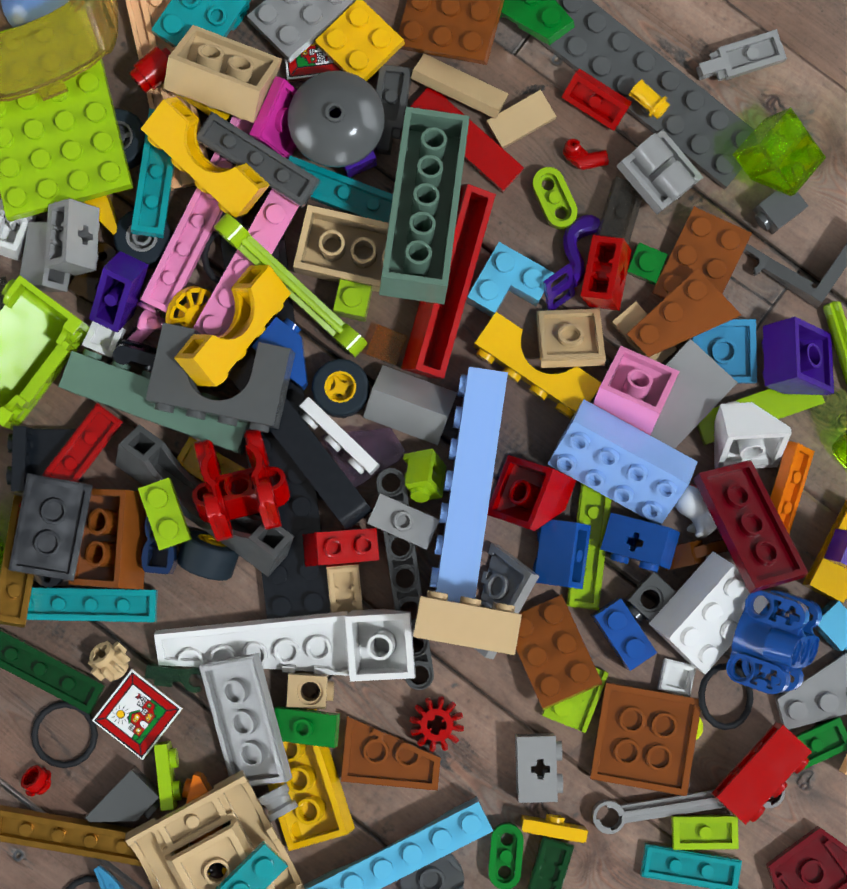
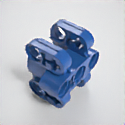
M761 590L749 594L745 600V608L735 630L731 655L726 665V671L730 679L767 694H778L799 688L804 678L802 668L813 662L818 651L820 639L818 636H815L813 628L819 625L822 620L820 606L812 600L780 590ZM758 596H764L769 600L770 608L768 609L766 605L758 614L754 610V601ZM778 608H779V609H782L781 612H779L778 614H776ZM793 608L796 609V614H789L790 610H793ZM810 614H813L812 620H809ZM739 659L742 661V670L746 676L745 678L740 677L735 671V664ZM790 675L795 677L794 681L790 682Z

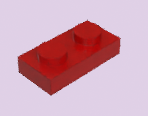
M580 68L574 74L561 97L613 131H615L632 104V101Z

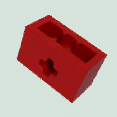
M592 236L581 291V298L589 307L620 311L632 251L624 238Z
M377 528L303 534L305 567L379 560Z

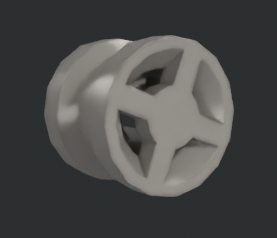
M287 783L258 798L260 804L266 806L268 810L267 817L270 822L298 807L297 802L292 800L288 794L289 787Z

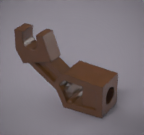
M702 539L677 544L670 570L702 563L706 560V556L712 552L716 554L728 552V548L723 539L703 544Z

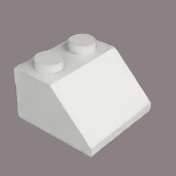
M391 609L352 610L345 616L350 682L416 677L411 612Z

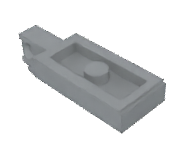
M775 29L718 47L715 52L709 54L711 60L698 64L696 72L699 80L715 75L718 81L729 80L783 63L787 60L778 31Z

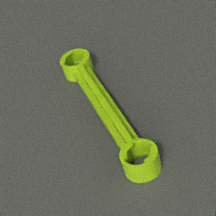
M226 213L213 228L254 265H270L291 292L289 297L351 356L356 358L367 346V341L359 333L340 319L256 241L236 219Z

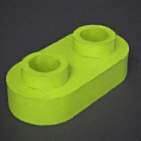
M552 167L540 169L532 181V189L548 224L556 229H566L574 223L577 217L576 203L560 171ZM551 181L553 189L545 190L542 187V182ZM563 209L566 212V217L563 219L557 218L555 211Z

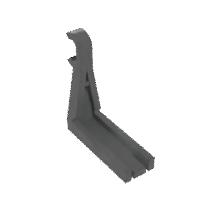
M846 243L817 288H813L812 281L773 260L753 246L747 244L743 253L748 254L758 262V266L753 269L754 276L763 271L816 309L822 304L847 266Z

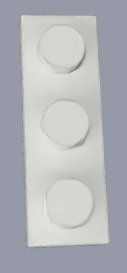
M307 397L300 407L305 413L301 417L314 430L320 426L328 434L324 440L337 452L343 448L351 456L347 462L360 474L366 470L372 475L380 467L311 398Z

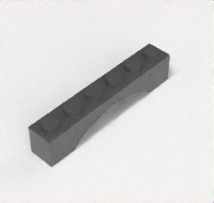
M139 424L119 444L115 465L143 486L168 477L171 478L183 515L215 538L210 523L200 519L192 499V492L200 483L181 465L162 440ZM253 514L232 519L230 522L233 538L220 542L234 550L236 554L269 577L288 556L294 536L282 527L265 530L262 518L258 515Z

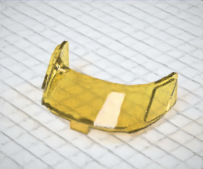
M70 0L65 5L45 16L0 33V102L12 101L38 92L42 100L45 101L67 92L65 81L90 69L105 55L112 52L118 36L119 14L117 0Z

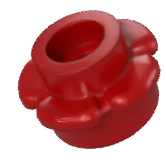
M38 765L30 767L21 778V786L26 790V795L30 797L35 796V794H44L51 785L50 770H46L44 767L41 768Z

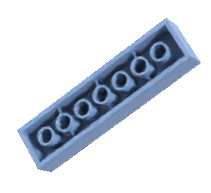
M469 367L467 375L461 374L457 396L463 397L462 407L456 406L453 428H458L459 430L457 439L452 438L450 442L448 459L454 460L453 471L447 470L443 491L449 492L448 503L442 502L439 523H445L443 535H437L434 551L435 555H440L439 567H432L430 587H435L436 592L447 593V600L460 602L461 596L476 597L508 372Z

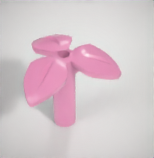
M138 302L137 306L144 309L139 317L138 329L128 340L142 343L154 330L162 329L165 318L160 317L161 313L156 308L144 302Z

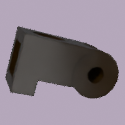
M98 243L97 270L76 275L68 287L72 294L91 304L94 302L103 267L117 254L114 248L106 243Z

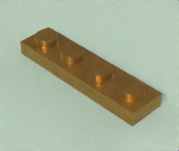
M14 495L0 570V624L24 628L34 574L8 570L20 510L18 505L22 500V496Z

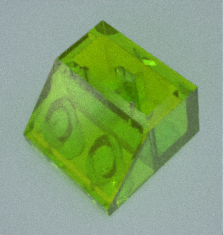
M791 107L765 118L733 153V156L751 180L789 196L795 195L826 159Z

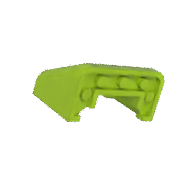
M20 275L16 280L11 279L3 288V304L5 305L0 311V425L13 430V426H20L67 365L71 352H76L82 345L90 328Z

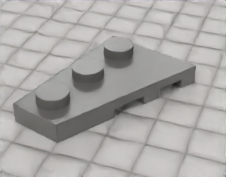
M491 543L488 554L492 555L488 572L483 571L481 583H484L480 599L482 600L481 606L492 608L493 602L515 606L514 612L519 613L539 575L501 546ZM474 648L485 658L494 659L497 654L494 651Z

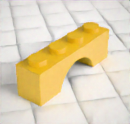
M177 97L163 99L141 128L148 135V141L157 149L164 150L171 157L172 164L179 170L187 172L195 180V185L202 192L213 196L219 202L218 206L224 213H228L235 218L247 214L270 184L247 163L234 168H222L211 163L203 155L198 145L197 127L199 118Z
M270 265L249 266L232 286L235 313L230 327L224 334L219 337L207 334H193L174 357L197 386L217 387L223 383L234 364L246 355L247 348L254 339L265 331V325L273 315L282 310L283 303L291 292Z
M495 312L473 346L478 350L476 355L490 365L494 361L504 368L502 372H508V378L517 383L520 379L531 386L529 391L541 400H545L548 397L557 403L555 409L568 418H571L576 413L583 399L591 402L599 390L600 381L579 367H573L560 374H547L538 371L528 363L523 355L521 348L523 329L498 312Z

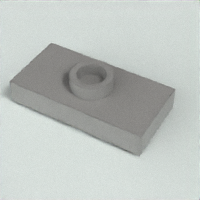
M380 494L367 524L427 550L439 519Z

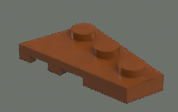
M347 715L341 782L438 791L440 756Z

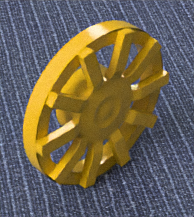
M198 286L182 289L170 301L166 311L165 323H180L183 327L193 328L207 304L206 302L201 306L204 295L209 300L212 293ZM191 293H199L196 303H194ZM186 296L188 303L182 306L179 302ZM178 308V317L174 318V312Z

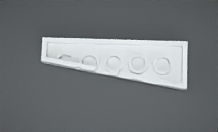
M348 611L156 630L154 640L158 665L199 667L204 662L259 653L263 669H277L289 673L313 671L314 674L350 676L345 616L348 614Z

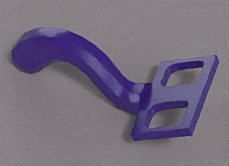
M593 215L581 216L566 228L563 236V247L569 264L543 281L547 310H555L575 296L574 288L580 284L585 274L584 261L577 248V242L585 236L593 235L600 231L601 222L598 217ZM566 274L561 282L551 288L553 281ZM568 290L564 297L553 303L555 297Z

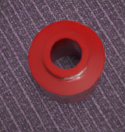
M155 46L133 65L134 69L129 72L133 80L145 93L150 89L155 90L165 81L168 57L171 54L166 47L160 50Z

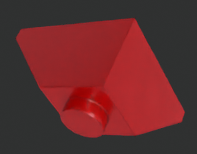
M508 455L491 497L487 515L535 531L566 510L577 480L553 468Z

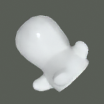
M688 485L675 504V508L693 522L688 526L687 531L695 533L696 537L705 538L717 526L697 485Z

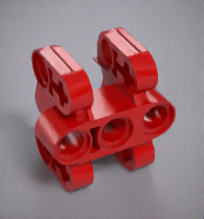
M249 429L244 433L247 443L245 447L252 468L222 474L212 441L206 439L194 442L204 483L195 487L192 492V499L200 519L210 523L217 542L233 538L230 521L248 515L260 513L265 530L282 526L278 507L284 505L289 500V486L284 471L278 467H270L261 432Z

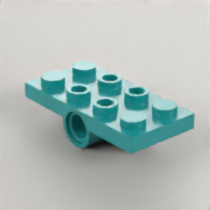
M171 0L151 31L174 48L192 25L227 37L231 30L234 31L243 21L251 0Z

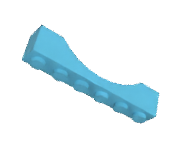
M475 797L449 810L406 837L357 861L334 869L304 884L305 889H381L493 832V829L478 798Z

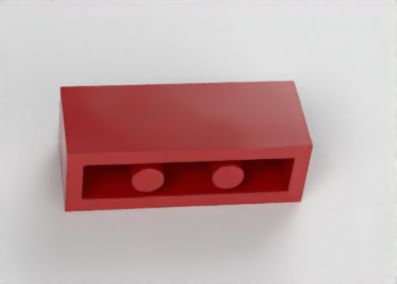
M776 722L711 794L745 825L749 821L755 822L765 811L763 805L771 797L776 798L787 787L785 781L793 772L798 774L809 763L807 757L812 751L783 724Z

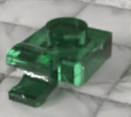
M152 663L146 667L145 678L153 679V685L172 687L173 682H181L189 692L197 693L202 691L201 686H194L190 682V677L193 674L201 675L199 667L186 669Z

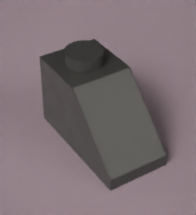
M135 766L85 818L89 822L137 821L142 815L148 819L160 807V802L157 800L159 798L158 787Z

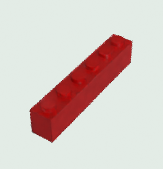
M471 184L461 185L445 303L438 304L420 301L401 367L402 370L427 378L444 379L496 194Z

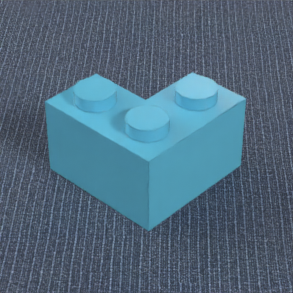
M498 242L468 294L466 303L493 317L508 291L532 305L537 306L545 292L543 281L555 273Z

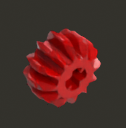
M443 696L438 697L437 706H433L431 698L427 697L425 698L427 710L419 704L415 706V710L422 716H410L409 721L411 723L421 725L411 729L410 733L412 736L423 733L417 742L419 746H423L429 739L431 740L429 750L434 752L436 742L440 741L442 749L446 751L448 750L446 738H449L453 743L459 741L458 737L452 733V730L464 731L463 725L453 723V721L463 718L462 712H456L450 715L456 704L451 701L446 708H443ZM435 715L441 716L442 722L446 721L445 727H439L438 732L431 731L432 725L427 726L428 720L433 721Z

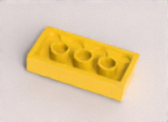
M304 708V709H307V710H315V711H317V709ZM283 742L292 779L288 782L267 785L269 791H272L287 783L290 798L298 804L297 808L278 818L288 850L292 851L347 835L353 831L355 826L329 747Z

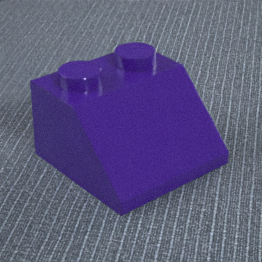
M791 317L763 326V379L766 387L782 394H834L832 335L797 317Z

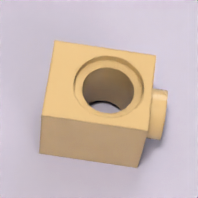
M298 671L289 673L286 707L326 709L327 701H333L334 682L328 681L329 675ZM307 682H314L318 685L320 694L315 698H308L303 694L302 686Z

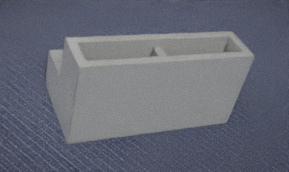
M382 365L372 388L363 418L438 445L457 392Z

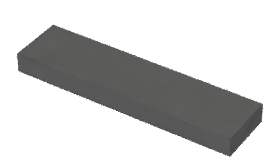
M214 112L210 113L197 133L198 143L235 166L247 163L270 184L269 188L302 209L320 183L318 178Z

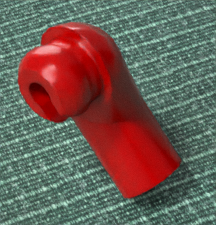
M570 139L566 141L563 154L566 160L578 169L587 170L609 165L606 150L589 153L580 145L579 140Z

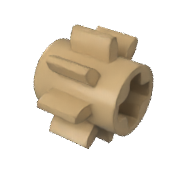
M109 641L96 645L90 653V661L88 662L93 668L91 673L100 681L106 678L112 682L121 678L127 672L128 662L130 661V658L125 654L127 649L118 641L113 645Z

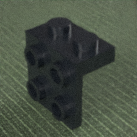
M13 426V434H9L7 440L8 452L12 453V466H8L6 472L7 485H11V491L23 493L27 473L42 475L77 429H32L27 426ZM84 475L80 479V483H84Z

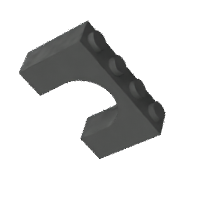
M168 323L162 324L145 399L155 404V410L173 413L174 408L187 410L185 416L205 420L207 414L218 417V423L230 426H237L238 421L250 423L249 429L268 433L269 428L279 429L295 358V352L291 348L258 342L251 377L246 387L230 399L211 400L205 398L200 393L194 381L174 359L193 334L201 333L192 328Z

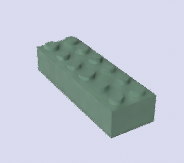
M406 107L379 295L438 304L445 303L470 116Z

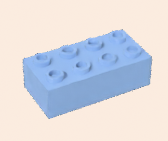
M583 399L559 439L547 464L649 521L662 525L688 487L698 462Z

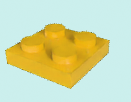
M356 0L315 40L316 46L342 71L355 74L365 81L372 77L405 44L404 39L363 0Z

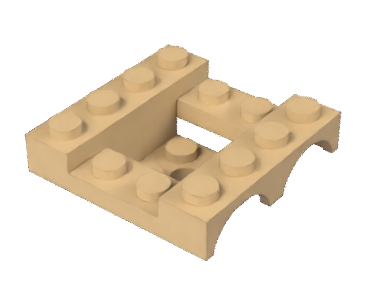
M243 770L213 785V790L158 820L153 818L125 833V841L138 857L153 889H216L262 841H265L288 864V867L266 889H305L300 875ZM230 821V825L177 854L174 853L175 850ZM214 863H221L227 870L223 877L214 879L208 875V868Z

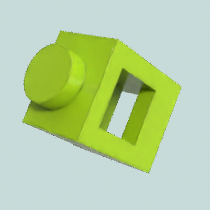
M433 448L404 454L403 460L408 464L407 472L404 474L405 485L411 491V499L423 503L428 500L442 498L447 466Z

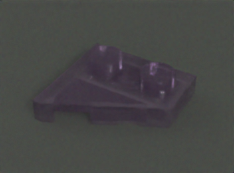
M391 428L350 431L347 434L380 466L372 475L366 470L360 474L347 462L351 456L343 448L337 452L324 440L328 434L321 436L339 467L355 488L375 477L384 469L403 459L404 454H406Z

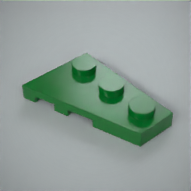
M504 0L500 18L505 17L516 23L519 29L547 45H551L575 28L574 20L556 0Z

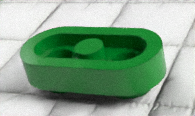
M510 822L498 824L493 829L490 839L488 875L491 883L499 889H511L518 884L521 878L524 838L519 827ZM504 833H510L513 836V840L509 844H504L501 842V836ZM501 866H508L510 868V873L507 876L503 877L498 874Z

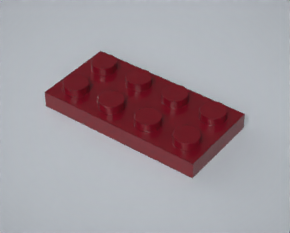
M751 460L697 474L694 478L697 488L749 593L802 579L808 574Z

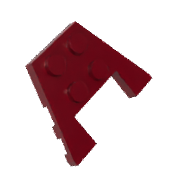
M819 826L766 863L774 889L847 888V846Z

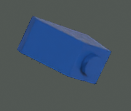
M275 317L253 344L252 348L256 352L258 342L291 348L295 352L290 380L305 390L308 386L304 343L302 337L298 334L301 329L288 318L281 321L278 317Z

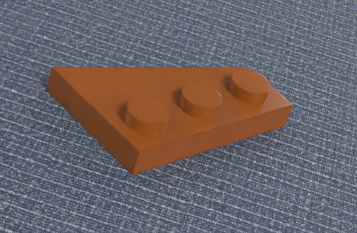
M697 268L626 335L649 358L741 316V314Z

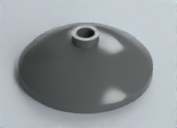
M345 71L323 72L308 79L295 92L288 110V127L294 144L305 157L322 166L346 167L360 162L376 148L384 130V109L379 95L363 78ZM332 109H339L341 111V115L338 118H332L329 113Z

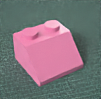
M620 346L599 387L593 404L651 435L680 371Z

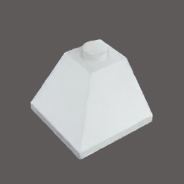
M732 401L720 404L714 421L715 469L748 460L752 461L756 469L778 467L792 434L791 428L752 402L740 403Z

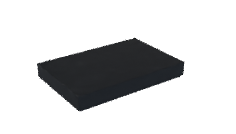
M27 473L8 570L74 581L93 485Z

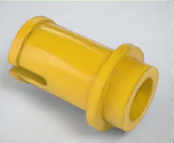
M643 79L628 94L650 112L649 117L654 116L659 119L670 106L667 102L668 98L666 96L662 98Z

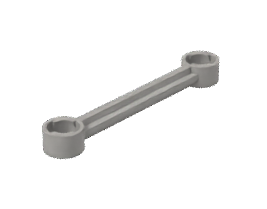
M715 789L688 793L687 796L676 795L620 805L612 799H602L593 806L591 819L596 828L602 833L614 834L621 830L625 823L725 808V806L711 794ZM785 790L778 797L766 802L763 806L765 808H774L780 805L785 797ZM604 805L618 812L619 820L612 827H605L601 824L600 819H596L598 810Z

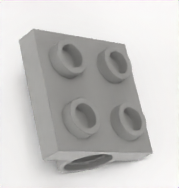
M663 129L647 138L616 166L657 215L703 178Z

